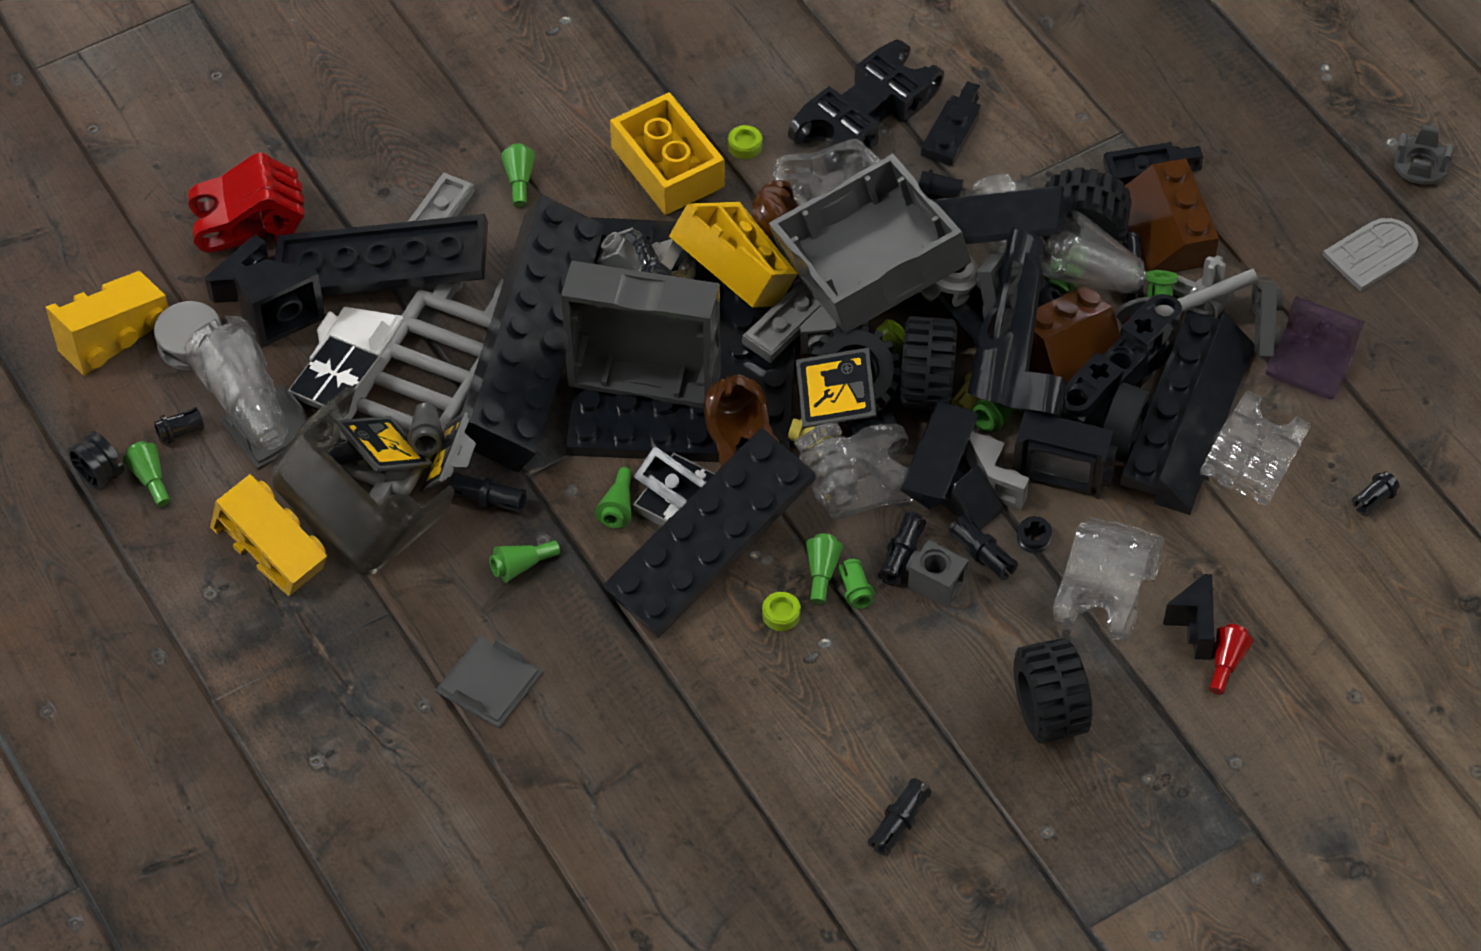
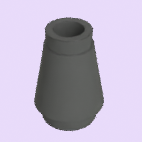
M427 402L416 406L407 436L408 443L413 451L423 456L437 453L445 441L437 409L433 404Z

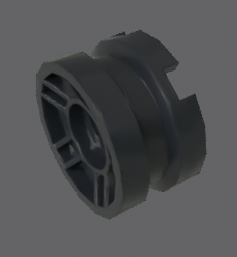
M91 431L84 436V442L73 444L68 448L67 452L73 466L81 477L94 489L101 490L108 485V479L119 477L124 473L125 469L123 463H116V458L119 455L111 444L98 432Z

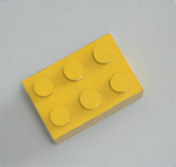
M670 92L610 120L611 148L664 215H668L689 203L725 187V159Z

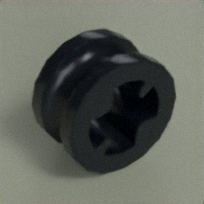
M1027 517L1020 523L1018 528L1017 541L1019 546L1029 553L1044 551L1050 545L1052 536L1051 525L1041 517ZM1038 530L1037 534L1040 535V539L1037 541L1031 540L1029 531Z

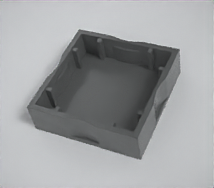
M894 154L848 178L832 191L812 198L769 222L778 250L795 269L799 278L844 334L971 263L962 231L937 203L930 200L922 192L917 180Z
M571 261L561 294L563 327L568 338V349L566 352L568 387L619 395H638L662 402L703 408L707 391L715 382L720 380L719 283Z

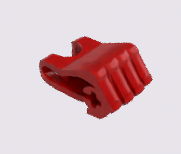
M259 152L253 154L224 175L194 185L188 191V207L195 216L201 219L197 220L193 225V243L201 251L211 253L243 245L255 234L260 238L269 233L274 234L276 242L278 235L294 234L305 215L303 208L305 198L301 193L302 184L298 180L297 170L269 157L265 153ZM205 197L211 198V200L205 202L198 201L199 199ZM218 232L216 236L203 237L206 234Z

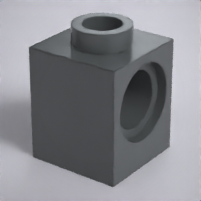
M928 540L920 552L914 551L907 563L906 571L909 572L908 588L948 608L966 582L968 560ZM931 571H937L940 573L934 574L931 573Z

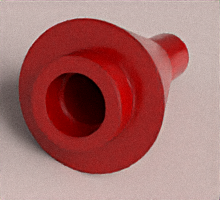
M1227 624L1226 627H1219L1217 629L1216 669L1209 690L1214 694H1224L1230 674L1234 672L1254 643L1253 638L1248 634V630L1240 625Z

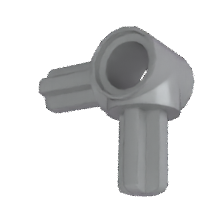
M1218 255L1207 257L1204 261L1203 277L1196 282L1178 275V280L1173 285V294L1184 297L1225 280L1226 264L1223 262V258ZM1234 292L1192 308L1190 311L1217 319L1233 300Z

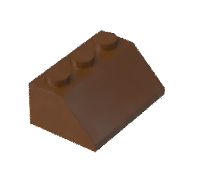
M1186 158L1152 164L1124 186L1128 188L1130 198H1132L1127 230L1141 236V258L1146 265L1145 276L1146 272L1152 270L1174 273L1204 267V261L1207 257L1216 256L1219 236Z
M1083 286L1038 307L1029 372L1063 377L1064 382L1068 383L1096 352L1103 355L1119 339L1120 332L1112 306L1103 300L1097 292L1087 286Z

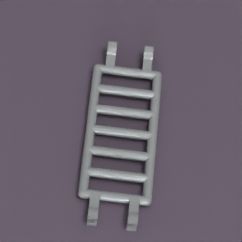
M501 279L494 297L485 311L451 300L454 294L462 289L465 281L438 284L433 293L424 289L418 290L401 315L404 319L380 354L386 361V365L392 357L462 383L453 398L383 372L386 367L385 365L344 420L352 419L355 413L359 411L372 417L391 416L401 428L410 429L413 416L366 399L369 391L376 384L421 402L431 403L435 407L445 410L439 419L444 431L446 424L458 417L463 410L483 343L421 321L417 317L424 306L427 305L489 328L504 279ZM408 331L475 355L478 358L470 371L401 346L400 343ZM334 418L315 449L335 445L339 438L347 441L335 424L336 420L343 419ZM313 451L311 459L318 464L315 451ZM435 454L426 457L431 461ZM353 463L327 469L323 472H320L319 469L316 474L310 477L305 485L306 490L311 491L308 502L322 507L340 473L374 486L369 495L364 496L358 508L364 512L360 518L361 523L375 527L392 493L403 497L408 496L427 467L414 468L404 480L384 482L385 474L360 464L354 466Z

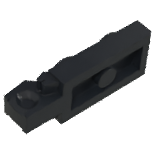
M967 81L959 97L952 95L950 100H947L921 147V156L954 166L979 120L981 105L977 101L979 100L978 90L980 85Z
M1172 142L1105 152L1103 163L1106 172L1111 174L1113 179L1122 181L1124 183L1123 186H1125L1152 164L1186 158L1192 172L1201 170L1203 154L1200 146L1180 149L1179 146H1173Z

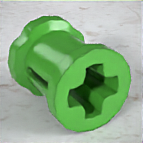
M1163 270L1146 272L1145 279L1149 282L1147 297H1153L1158 294L1173 296V285L1177 282L1178 275Z

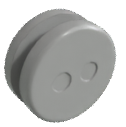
M197 301L180 302L168 307L156 320L154 335L159 354L166 364L175 369L193 371L205 368L216 361L223 352L225 337L221 319L218 313L207 304Z

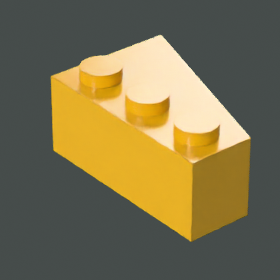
M740 202L689 203L684 208L669 235L672 240L752 308L776 305L785 296L798 274Z
M136 271L103 284L102 291L87 296L82 292L74 295V302L59 307L55 303L46 306V311L58 351L85 376L94 369L103 366L107 360L122 350L131 347L138 339L153 330L160 314L168 308L166 295L141 271Z
M249 474L216 500L210 528L217 534L222 530L237 541L233 544V548L241 555L248 551L259 563L256 565L257 569L290 596L323 569L327 558L326 550L319 539L313 535L308 536L300 527L299 519L290 509H283L276 502L273 491L264 481L260 480L258 482Z

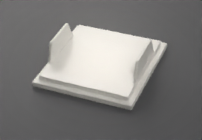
M345 306L338 316L329 311L317 329L319 344L309 359L311 361L330 335L380 355L404 318L399 315Z

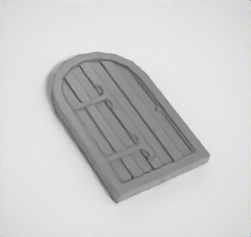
M1380 218L1366 224L1324 250L1322 256L1361 292L1408 263L1415 256L1418 239L1413 229L1403 221L1393 218Z

